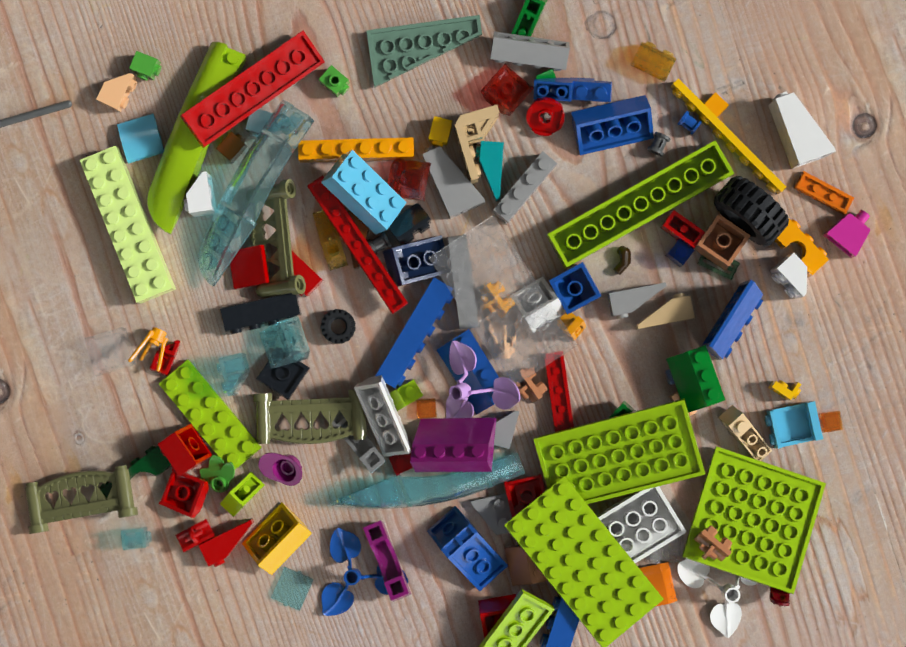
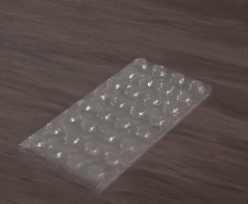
M494 215L429 257L503 375L512 380L516 385L578 346Z

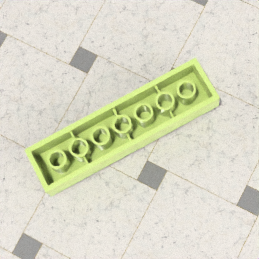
M113 146L80 159L136 303L141 304L176 290L120 149L117 146Z

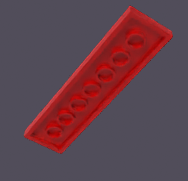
M303 30L184 112L180 117L202 148H204L325 63V61Z

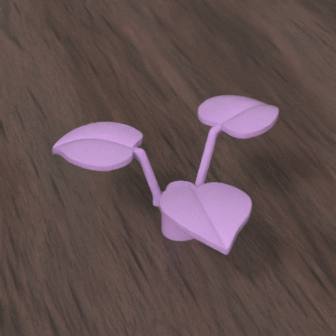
M452 341L449 354L451 368L455 374L461 375L464 373L460 380H457V385L449 389V396L446 401V418H472L474 407L467 401L468 397L472 394L493 392L492 399L494 404L504 410L514 407L520 401L518 387L512 380L506 377L496 378L493 383L494 388L471 390L467 383H463L464 379L468 376V371H472L476 367V354L469 346L458 341Z

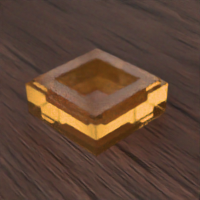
M435 398L416 400L418 419L437 417Z
M840 411L820 413L822 433L843 430Z

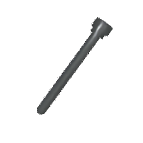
M67 100L0 120V128L70 108L72 102Z

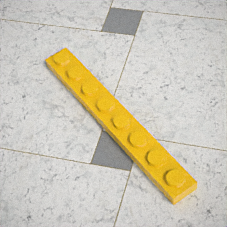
M679 78L671 85L672 93L678 99L682 98L686 102L685 106L691 112L695 111L700 116L699 120L705 126L709 125L713 129L712 133L718 139L722 138L727 143L725 146L732 153L736 152L740 156L739 160L745 166L749 165L754 170L752 173L759 180L763 179L767 183L766 187L769 191L779 194L786 188Z

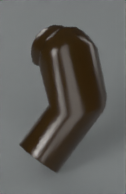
M625 246L618 248L617 253L620 255V262L613 269L619 275L631 264V251Z

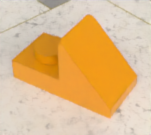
M565 312L556 322V325L573 341L586 328L584 320L579 316L576 317L573 313L567 315Z

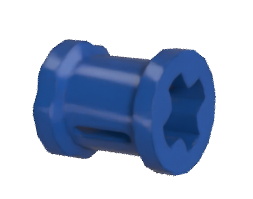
M686 111L677 125H682L693 135L702 121H697Z

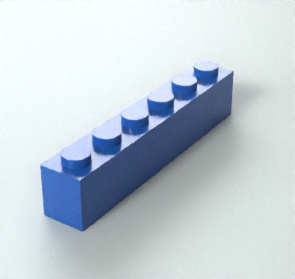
M435 277L432 279L376 376L382 375L385 383L393 388H396L397 385L401 387L406 379L403 376L407 369L411 370L416 362L413 359L415 354L422 352L426 345L423 343L426 336L430 337L435 330L434 322L436 319L440 321L445 313L443 310L446 303L450 304L455 296L452 293L454 290L452 287Z

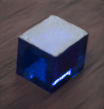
M678 239L665 256L681 267L695 250L681 239Z

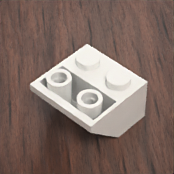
M791 253L785 256L770 272L773 274L771 275L772 279L778 284L781 283L786 288L784 290L790 298L794 297L797 299L804 297L807 293V266L795 253Z

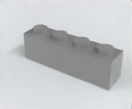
M494 31L490 59L497 63L507 61L513 62L517 66L527 64L538 69L548 67L553 69V71L566 70L570 43Z
M542 151L493 209V213L508 224L552 172L557 163Z

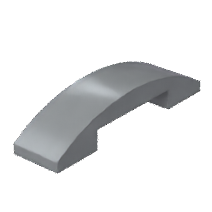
M339 411L332 425L335 429L340 426L346 428L348 422ZM367 435L366 439L354 440V436L344 438L371 474L386 462Z

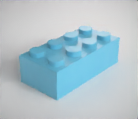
M353 150L341 155L321 181L375 235L386 231L407 203Z

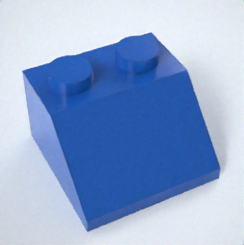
M583 262L549 280L567 315L602 297Z

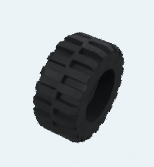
M742 176L732 177L714 197V205L720 214L750 235L749 239L760 246L771 245L788 226V215L781 208L780 204L761 187H758L754 182Z

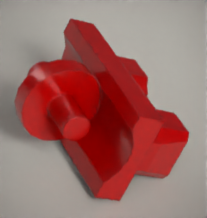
M205 519L175 536L183 552H186L215 537V534L208 520Z

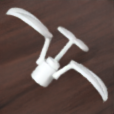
M689 559L680 561L677 564V572L680 579L687 586L700 588L705 579L721 590V594L726 600L724 604L719 603L712 608L710 621L717 630L726 638H729L737 629L742 616L740 606L735 603L740 598V591L738 590L740 588L739 579L743 584L750 586L756 585L757 582L736 576L735 585L725 584L721 586L706 576L710 571V566Z

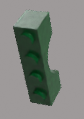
M151 446L145 451L146 455L143 458L137 457L129 463L131 466L128 468L130 480L139 472H148L159 476L171 467V463L161 453L159 446ZM109 481L99 487L100 491L108 498L112 488V483Z

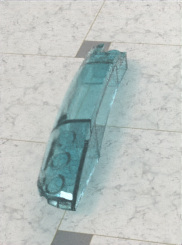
M286 100L280 102L247 151L230 180L202 240L198 254L199 268L205 280L213 287L257 225L256 221L277 178L296 147L314 123V120L309 115L297 109Z
M515 451L493 460L492 472H455L425 477H402L400 473L333 500L330 504L331 506L358 509H397L438 504L489 489L525 474L519 455Z

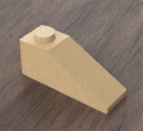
M685 293L673 295L674 299L668 300L635 326L636 330L694 319L691 296H685Z

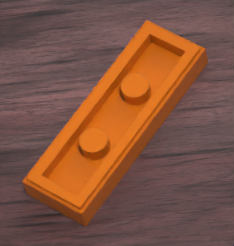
M805 171L801 173L794 187L795 190L843 215L847 213L854 197Z

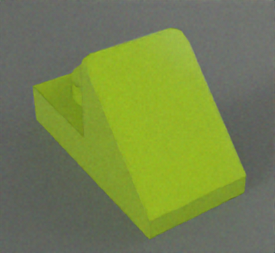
M414 379L389 393L397 411L423 396Z

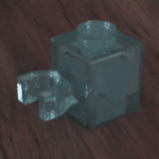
M147 527L124 529L121 531L123 550L146 548L149 546V542L152 541L151 532L148 531Z

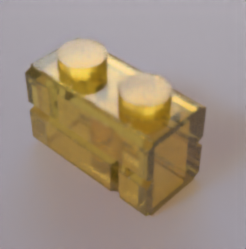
M646 41V43L642 42L631 66L665 82L676 58L673 57V53L667 50L662 52L656 49L655 44Z

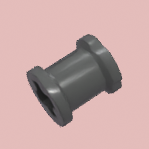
M655 132V138L647 150L662 157L666 143L670 142L671 139L662 133Z
M384 232L373 240H367L376 255L380 250L392 247Z

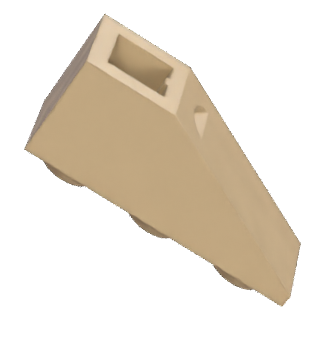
M733 405L718 417L753 459L762 461L772 452L771 448L746 416Z

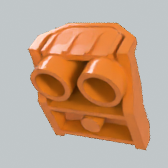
M668 561L639 568L664 599L656 606L677 601Z

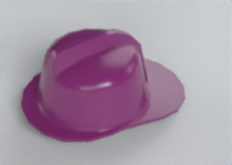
M271 452L261 456L258 467L265 477L288 486H295L300 483L302 479V466L294 455H281Z

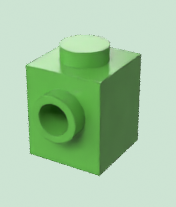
M136 51L129 69L136 73L138 78L147 81L148 78L154 80L155 76L160 74L162 66L158 59Z
M332 65L319 78L320 83L336 97L340 94L344 95L349 89V79Z

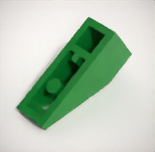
M525 0L511 34L531 37L547 0Z

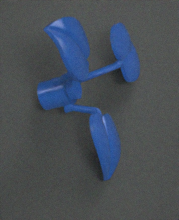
M336 528L331 536L330 554L337 563H343L348 560V571L344 574L345 587L340 583L334 582L324 588L321 600L322 613L325 616L342 614L352 606L354 595L347 589L349 585H355L360 579L376 578V589L380 593L388 595L379 565L376 570L377 574L361 575L358 569L352 568L351 558H355L360 554L361 542L355 534L341 528ZM403 571L404 576H405L406 581H407V584H408V578H407L405 572Z

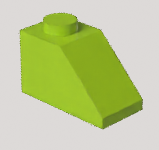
M250 472L227 494L220 505L234 517L265 484Z

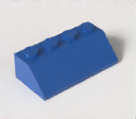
M646 95L571 112L573 129L580 155L654 139L651 107Z
M469 329L437 349L440 357L457 382L464 373L457 375L453 372L449 358L450 346L452 341H458L469 346L475 352L477 362L474 370L468 371V376L464 379L463 383H467L471 390L494 388V380L499 378ZM493 392L477 393L468 397V402L473 405L476 415L494 405L492 399Z

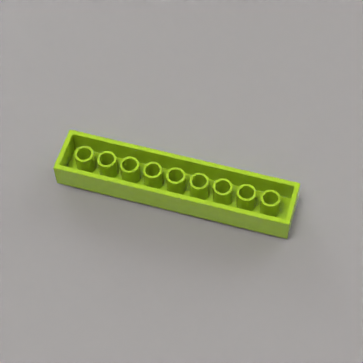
M715 140L548 233L546 237L566 269L731 177L735 173Z

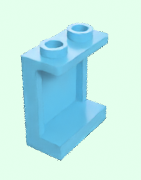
M815 401L766 411L765 422L767 427L770 426L771 431L769 441L771 446L774 445L776 449L823 439Z

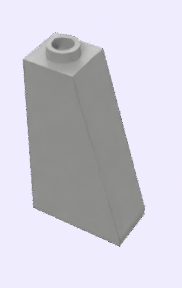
M431 146L424 150L425 153L422 154V157L450 219L485 204L483 196L440 146L437 148Z

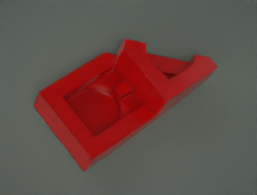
M176 340L174 343L165 346L162 365L158 372L156 369L160 353L159 348L149 369L168 376L181 341Z

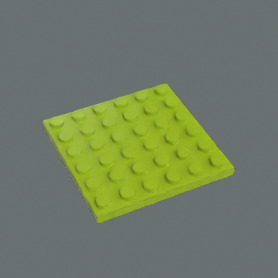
M716 446L682 557L794 594L826 483ZM710 525L717 529L718 533L715 535V538L719 542L723 537L728 538L732 542L730 548L732 552L723 561L717 558L713 560L709 556L704 560L701 557L704 552L699 548L700 544L694 540L697 534Z

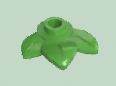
M212 455L209 460V467L200 469V475L202 479L208 481V484L211 485L215 492L223 493L229 488V481L234 478L235 468L232 462L225 464L220 457Z

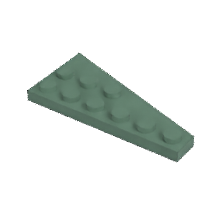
M480 15L366 30L374 88L481 36Z

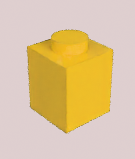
M434 116L429 134V141L432 142V145L443 147V145L448 144L453 124L452 120Z

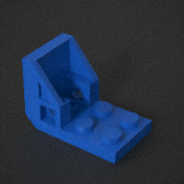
M456 506L427 530L445 556L479 591L508 567V564L486 542Z

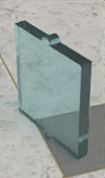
M284 567L271 598L283 603L284 606L288 605L300 611L314 579L301 574V571L296 572Z

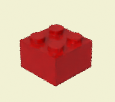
M192 424L175 431L158 443L161 453L167 457L172 469L179 476L196 468L212 456Z

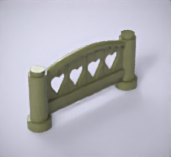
M291 179L282 180L278 184L253 188L247 192L248 201L253 202L252 246L264 245L267 269L269 262L280 267L273 277H269V283L256 287V293L259 297L264 298L289 293L298 295L303 294L306 289L304 278L301 275H294L286 200L294 198L296 195V186ZM264 205L274 210L266 221L263 219L264 212L262 207ZM265 224L276 229L268 240L265 238ZM267 243L278 248L269 259L267 258Z
M355 389L348 390L349 398L272 401V393L253 394V402H256L258 444H269L271 439L295 444H320L336 441L348 436H354V440L366 439L367 435L366 415ZM320 411L329 423L327 429L322 427L315 429L313 427V423ZM340 411L347 420L348 426L346 428L340 426L335 429L332 423ZM301 412L310 424L307 430L303 428L296 430L294 428V424ZM282 413L291 425L288 431L284 429L277 431L275 429V424Z
M127 465L115 467L114 472H74L52 479L41 486L38 485V482L26 484L25 491L31 525L28 526L29 534L49 531L48 523L106 512L118 511L119 518L138 515L137 507H134ZM107 481L112 483L108 498L99 490V483L106 484ZM92 484L94 491L90 501H88L80 489L82 486L88 487ZM64 489H76L72 505L63 496ZM54 491H57L59 496L53 508L46 500L45 494L47 492L52 494Z

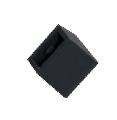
M416 203L396 217L389 230L400 245L403 242L408 244L415 239L414 235L420 232L422 234L430 228L431 218L421 205Z

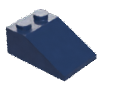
M442 235L382 251L388 274L397 287L452 272Z

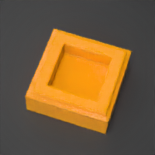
M716 92L705 102V105L717 117L729 106Z

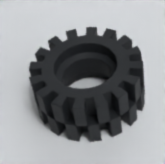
M331 310L324 315L321 321L322 334L328 341L335 344L349 341L356 331L354 318L345 310ZM336 319H341L346 324L345 331L341 334H335L331 330V324Z

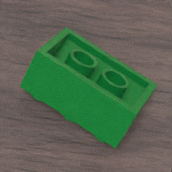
M706 345L666 359L680 399H685L688 413L725 401Z

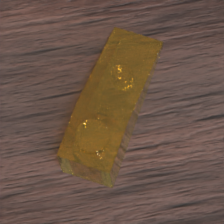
M323 210L314 212L313 217L330 271L347 266L348 262L339 233Z

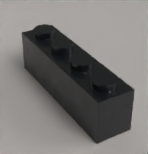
M292 293L220 309L225 332H230L231 335L241 333L243 328L249 327V330L261 328L260 325L268 323V326L280 324L279 320L287 319V322L298 320V316L302 315L298 295H293Z

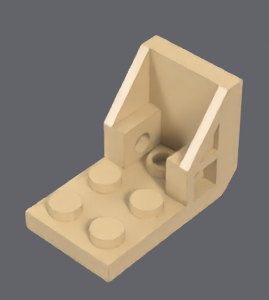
M498 105L460 115L455 124V134L468 178L472 185L477 184L481 177L479 165L474 164L476 155L473 145L481 143L499 117Z

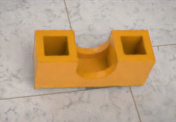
M788 218V226L774 242L781 249L786 248L790 243L798 244L802 249L800 259L807 266V276H812L829 260L826 257L827 253L821 247L817 248L813 243V238L808 233L804 234L799 229L801 226L797 221Z

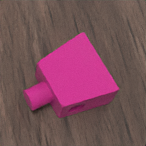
M860 210L856 216L848 213L826 231L823 236L850 258L856 257L870 232V228L865 225L870 215L863 210Z

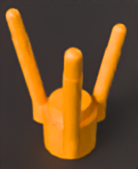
M153 327L133 352L128 362H132L147 342L148 344L139 359L140 361H143L152 345L158 347L161 344L156 369L159 372L165 345L168 341L165 338L167 333Z

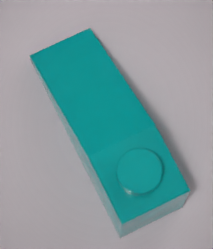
M481 141L480 146L476 147V157H480L479 163L495 201L499 202L504 142Z

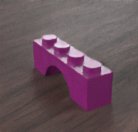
M380 520L363 527L369 545L379 564L390 600L394 602L411 595L384 522Z

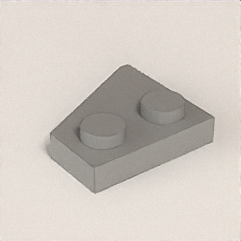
M506 493L471 501L472 506L496 535L509 533L504 527L512 519Z

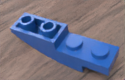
M594 78L535 79L533 99L549 97L556 101L568 102L572 100L611 102L612 82L595 81Z

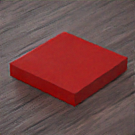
M264 245L229 251L234 289L269 283Z

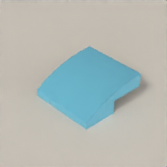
M154 114L117 124L128 164L163 153L164 146Z

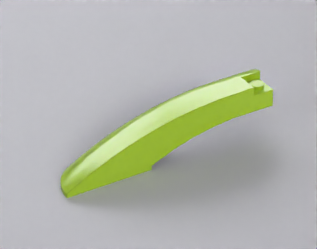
M212 42L178 114L148 192L149 212L154 222L169 234H172L183 210L184 200L187 199L186 193L196 181L210 145L208 144L202 148L180 115L238 76L246 61L245 54L228 48L225 43Z

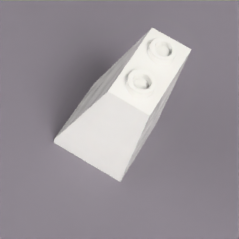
M786 91L772 99L773 101L768 106L791 169L825 158L836 152L835 147L794 92L788 94Z

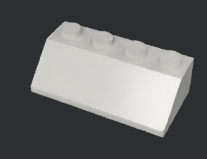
M382 375L369 377L356 385L354 389L383 457L411 453V443L408 434L404 429Z

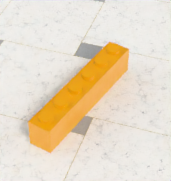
M414 138L299 140L298 160L300 163L337 162L341 155L351 150L364 161L414 160Z

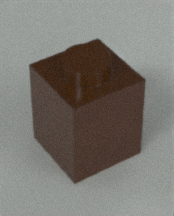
M231 131L216 149L231 163H234L248 146L244 143L246 139L241 134L237 133L235 135Z

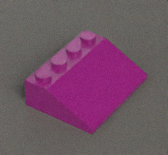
M496 418L420 419L412 444L410 459L415 472H492Z

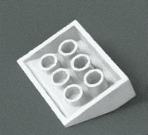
M659 486L634 492L596 515L634 563L686 533L685 528Z

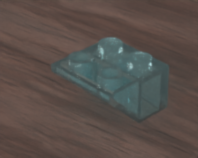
M298 316L281 320L260 332L271 369L308 359L310 349Z
M245 353L219 358V363L216 364L219 375H223L224 382H221L224 394L227 393L228 396H236L250 373Z

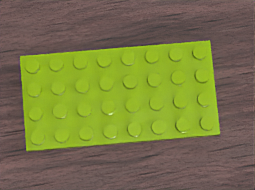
M685 399L534 437L533 439L547 488L549 489L565 476L587 504L705 475Z
M565 476L504 525L601 647L609 646L664 600Z

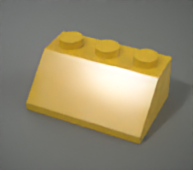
M281 502L243 541L242 545L257 565L272 575L312 533Z

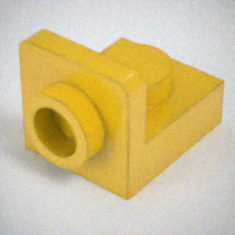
M779 380L778 382L772 381L768 388L784 399L791 400L799 395L801 384L794 382L789 390V385Z

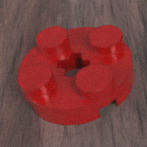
M549 97L536 98L528 107L526 114L527 124H529L534 133L540 136H550L559 131L565 119L562 104ZM545 112L548 113L549 116H551V118H547L546 121H544L543 117L540 116Z

